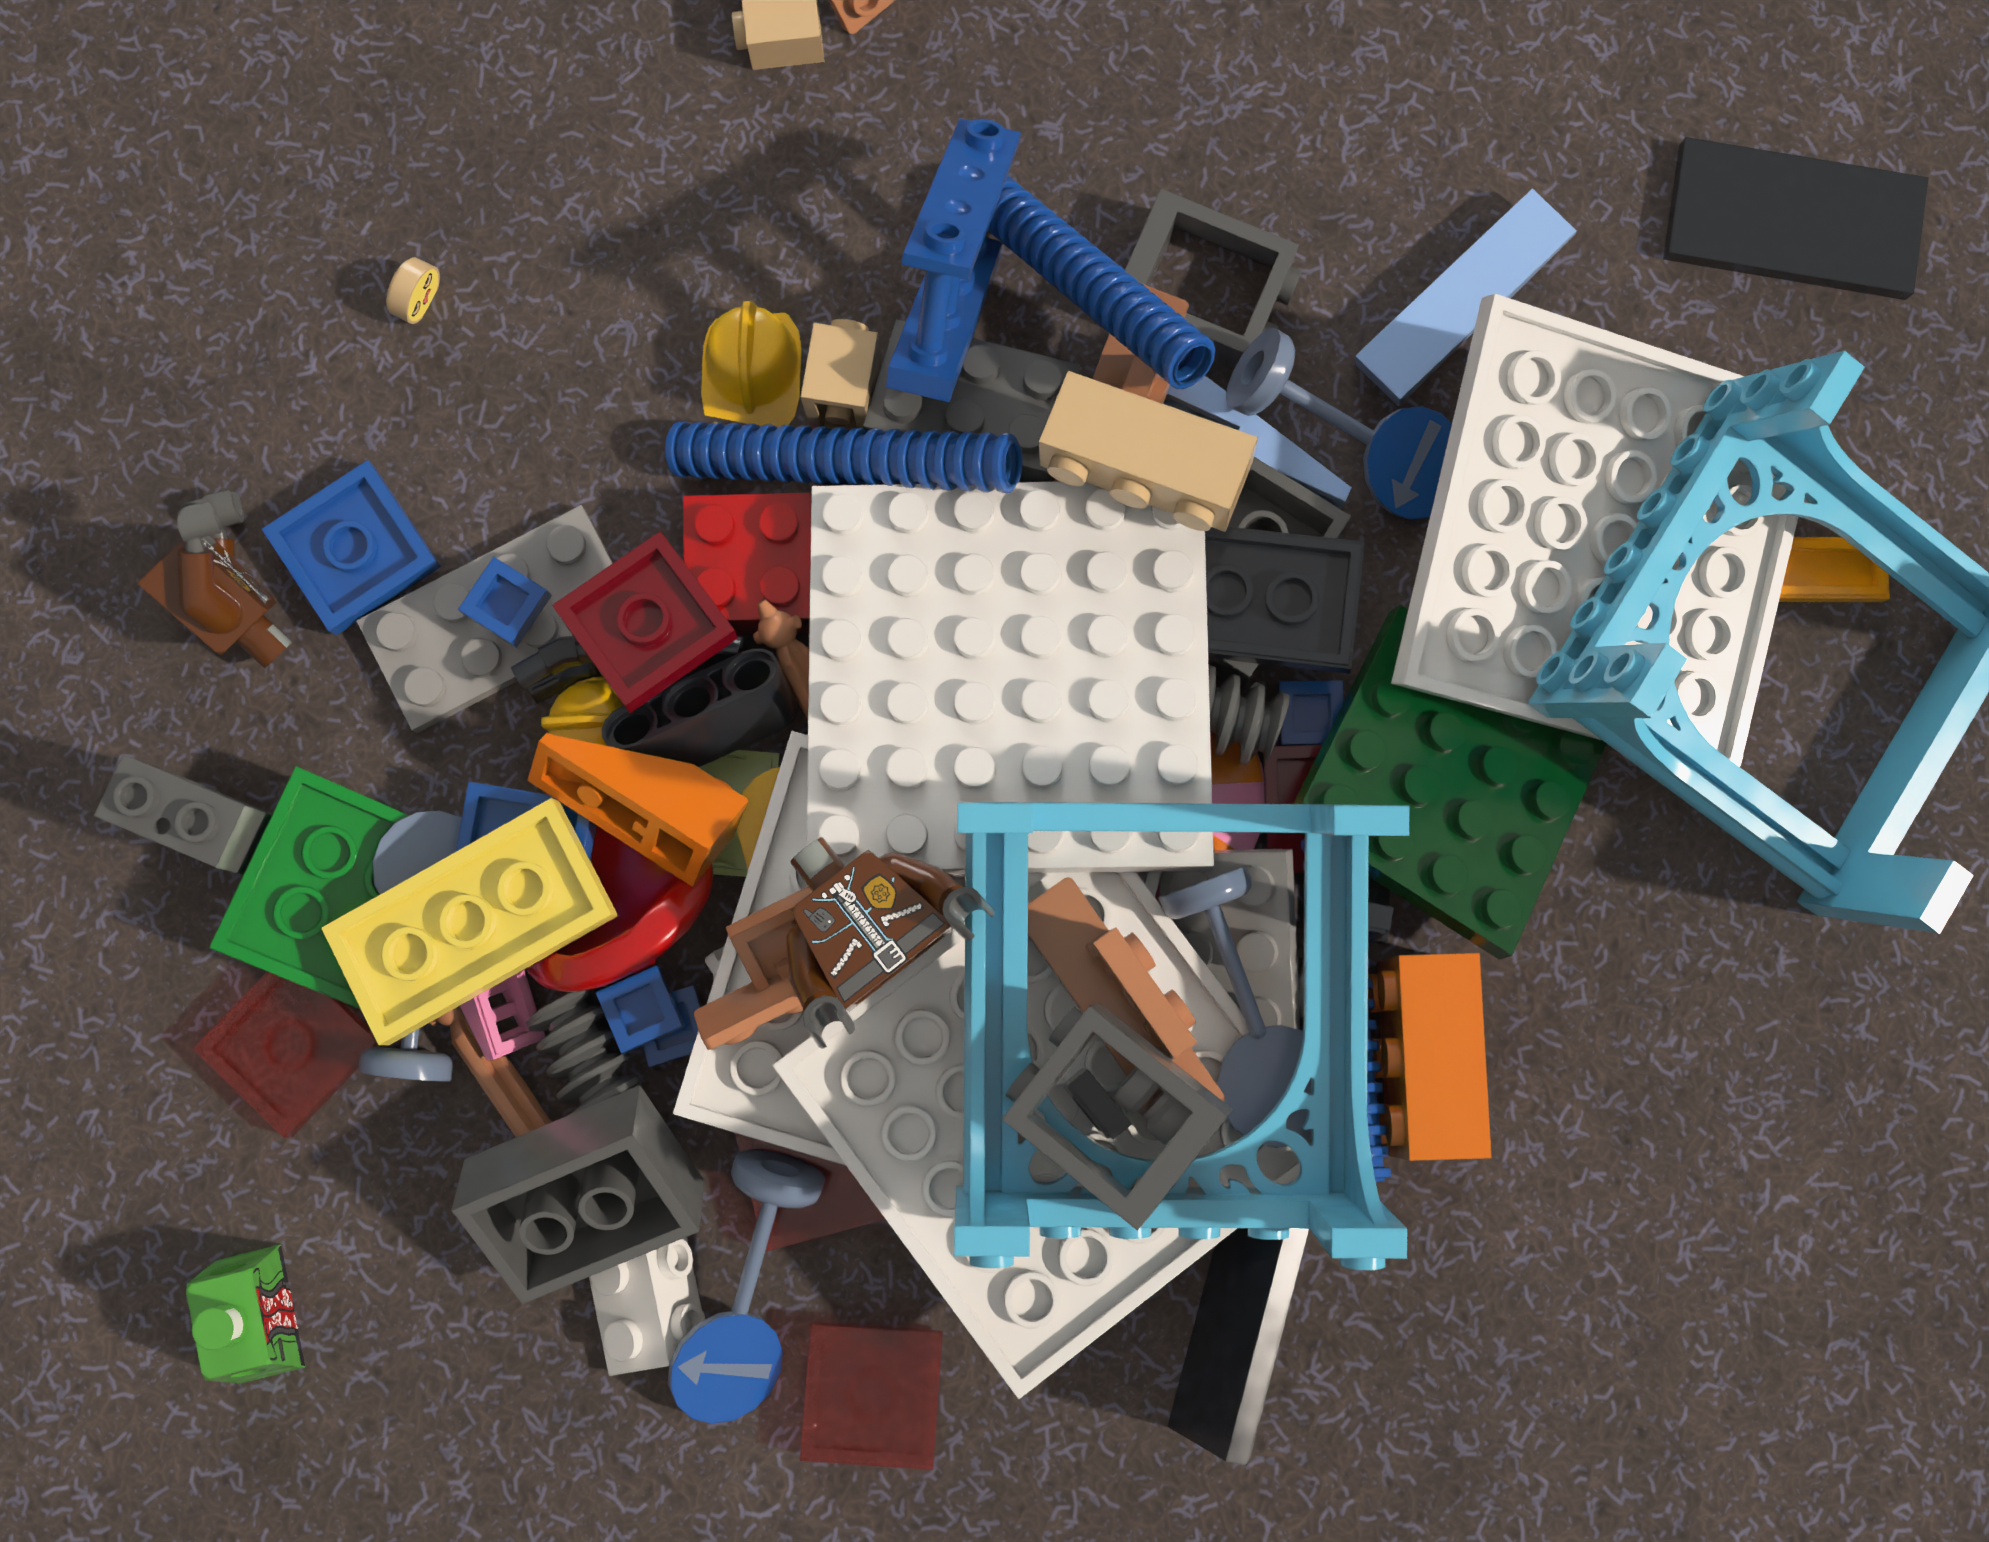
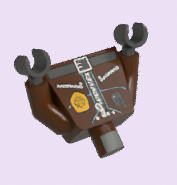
M224 490L208 494L202 499L186 502L180 507L177 518V525L182 540L137 584L216 653L222 655L236 642L265 669L292 642L264 616L277 602L235 560L234 539H227L225 526L244 522L241 499L238 493Z
M823 837L816 839L792 858L790 863L812 890V893L791 909L796 922L791 926L786 935L790 983L804 1010V1026L815 1043L821 1049L827 1047L822 1038V1032L829 1023L841 1021L848 1034H852L855 1030V1025L848 1012L852 1011L950 934L952 927L962 938L972 940L975 935L964 925L966 917L972 911L984 910L992 918L995 913L993 908L977 890L971 887H962L939 867L897 852L887 853L878 858L870 850H867L845 866Z

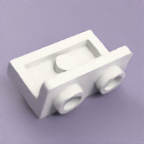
M687 1237L589 1277L609 1376L669 1366V1362L680 1340L696 1324L706 1320L700 1304L692 1265L693 1257Z

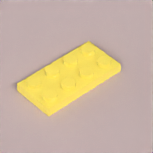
M550 798L322 927V930L378 1045L389 1046L618 917V914L560 801Z

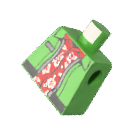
M281 1244L216 1260L187 1283L186 1295L192 1321V1334L196 1342L201 1373L206 1381L241 1384L305 1367Z

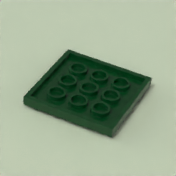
M1399 605L1388 613L1293 804L1409 806V836H1369L1368 877L1498 960L1512 956L1606 743L1603 740L1391 684L1408 614V609Z

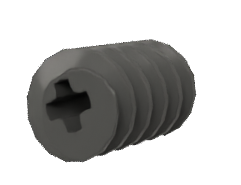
M1208 664L1210 733L1216 735L1215 754L1222 756L1236 742L1240 744V764L1246 766L1258 751L1264 753V763H1266L1282 728L1289 706V695L1280 691L1266 706L1265 686L1256 682L1242 697L1240 696V676L1231 673L1219 687H1216V668Z
M597 988L563 994L544 1004L526 1022L530 1032L550 1031L538 1043L536 1049L539 1055H560L546 1070L549 1079H570V1082L556 1094L559 1103H580V1106L573 1113L634 1088L640 1082L638 1075L618 1076L616 1072L630 1058L629 1053L623 1054L620 1051H607L606 1046L615 1038L611 1028H598L596 1022L605 1015L601 1004H588L586 998Z

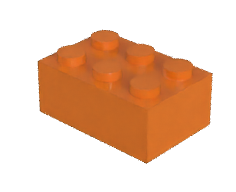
M1480 953L1398 955L1378 961L1377 974H1368V978L1373 980V988L1368 990V999L1375 1000V1008L1370 1010V1012L1379 1013L1381 1039L1372 1040L1379 1042V1050L1373 1052V1059L1381 1063V1071L1375 1073V1078H1383L1385 1113L1379 1115L1380 1125L1387 1126V1134L1381 1136L1382 1144H1386L1389 1147L1390 1157L1409 1161L1492 1158Z

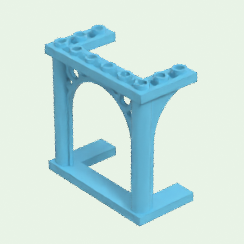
M1845 350L1813 359H1805L1798 363L1771 370L1766 369L1760 373L1741 378L1725 380L1706 399L1703 406L1706 414L1694 434L1684 439L1674 451L1670 460L1673 468L1662 486L1653 491L1640 506L1637 513V518L1640 521L1627 542L1620 545L1608 558L1604 566L1606 577L1593 597L1587 599L1574 613L1570 622L1572 632L1561 650L1553 654L1539 670L1536 678L1538 687L1527 704L1546 718H1573L1803 888L1804 890L1797 902L1814 914L1829 918L1940 934L1974 875L1954 860L1893 854L1989 693V572L1872 480L1845 454L1836 442L1828 425L1831 424L1865 368ZM1738 460L1746 465L1752 478L1751 497L1744 506L1734 500L1727 482V477ZM1773 483L1780 484L1786 488V493L1779 500L1771 496ZM1712 501H1714L1717 506V513L1713 520L1708 523L1703 519V516L1709 510ZM1790 515L1801 517L1831 529L1958 628L1835 838L1712 746L1689 718L1674 682L1687 658L1670 646L1671 620L1676 599L1688 572L1707 547L1722 534L1743 522L1761 516ZM1679 557V566L1674 570L1672 567ZM1650 606L1652 610L1650 623L1646 629L1636 627L1642 616L1646 613V609ZM1631 641L1642 643L1635 645H1625L1626 643Z
M958 802L957 833H966L965 887L977 890L993 908L995 913L991 918L984 910H975L968 914L965 919V926L975 937L972 940L965 939L963 1186H956L954 1256H969V1264L979 1268H1005L1013 1266L1014 1257H1030V1227H1039L1040 1236L1057 1239L1081 1236V1227L1109 1228L1110 1236L1122 1239L1150 1237L1151 1228H1178V1235L1189 1239L1220 1237V1228H1248V1236L1266 1240L1289 1238L1290 1228L1310 1229L1330 1257L1340 1258V1265L1348 1269L1379 1270L1385 1268V1258L1407 1259V1228L1380 1201L1374 1176L1367 1119L1369 836H1409V806L1354 804ZM1033 831L1305 833L1303 1040L1294 1074L1276 1106L1263 1121L1234 1143L1217 1151L1196 1157L1138 1231L1085 1187L1076 1186L1079 1182L1068 1173L1048 1183L1034 1180L1029 1172V1165L1032 1156L1038 1149L1025 1138L1022 1142H1018V1132L1002 1120L1014 1104L1005 1096L1008 1089L1031 1062L1033 1063L1027 1031L1028 833H1033ZM1310 1078H1312V1093L1308 1094L1304 1090ZM1048 1095L1037 1108L1044 1115L1045 1122L1095 1163L1109 1167L1112 1173L1111 1176L1130 1191L1134 1188L1131 1187L1132 1184L1139 1177L1142 1178L1155 1161L1128 1156L1095 1142L1072 1125L1056 1108ZM1307 1109V1117L1302 1128L1304 1130L1311 1129L1310 1144L1299 1133L1286 1127L1288 1116L1297 1110ZM1278 1141L1286 1144L1294 1151L1300 1164V1172L1295 1181L1289 1184H1279L1271 1181L1262 1173L1257 1163V1151L1263 1143ZM1226 1165H1242L1249 1180L1255 1187H1246L1239 1180L1231 1178L1228 1179L1229 1186L1226 1187L1219 1181V1172ZM1192 1177L1200 1187H1188L1189 1178Z

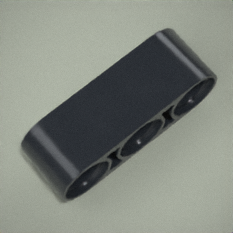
M750 649L674 682L631 713L628 712L624 705L613 711L605 720L602 727V738L606 745L610 747L690 763L701 767L787 727L796 717L798 701L773 653L765 649Z

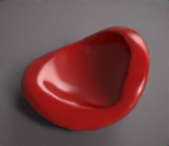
M597 826L591 863L618 917L527 967V972L545 988L564 992H580L599 988L649 969L655 964L656 959L662 957L697 920L711 893L713 865H710L692 887Z

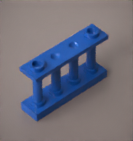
M959 118L903 252L902 265L926 270V273L889 363L886 388L950 402L999 265L1003 243L999 240L986 238L985 235L1018 149L1021 132L1005 129L999 123L988 119L970 121Z

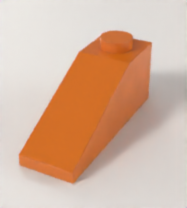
M546 733L538 742L527 780L692 887L734 837L749 799L733 790L725 781L714 778L694 764Z

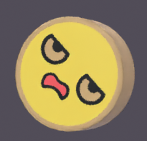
M416 257L403 262L395 272L388 288L386 304L389 313L411 324L419 322L438 290L440 281L438 268Z

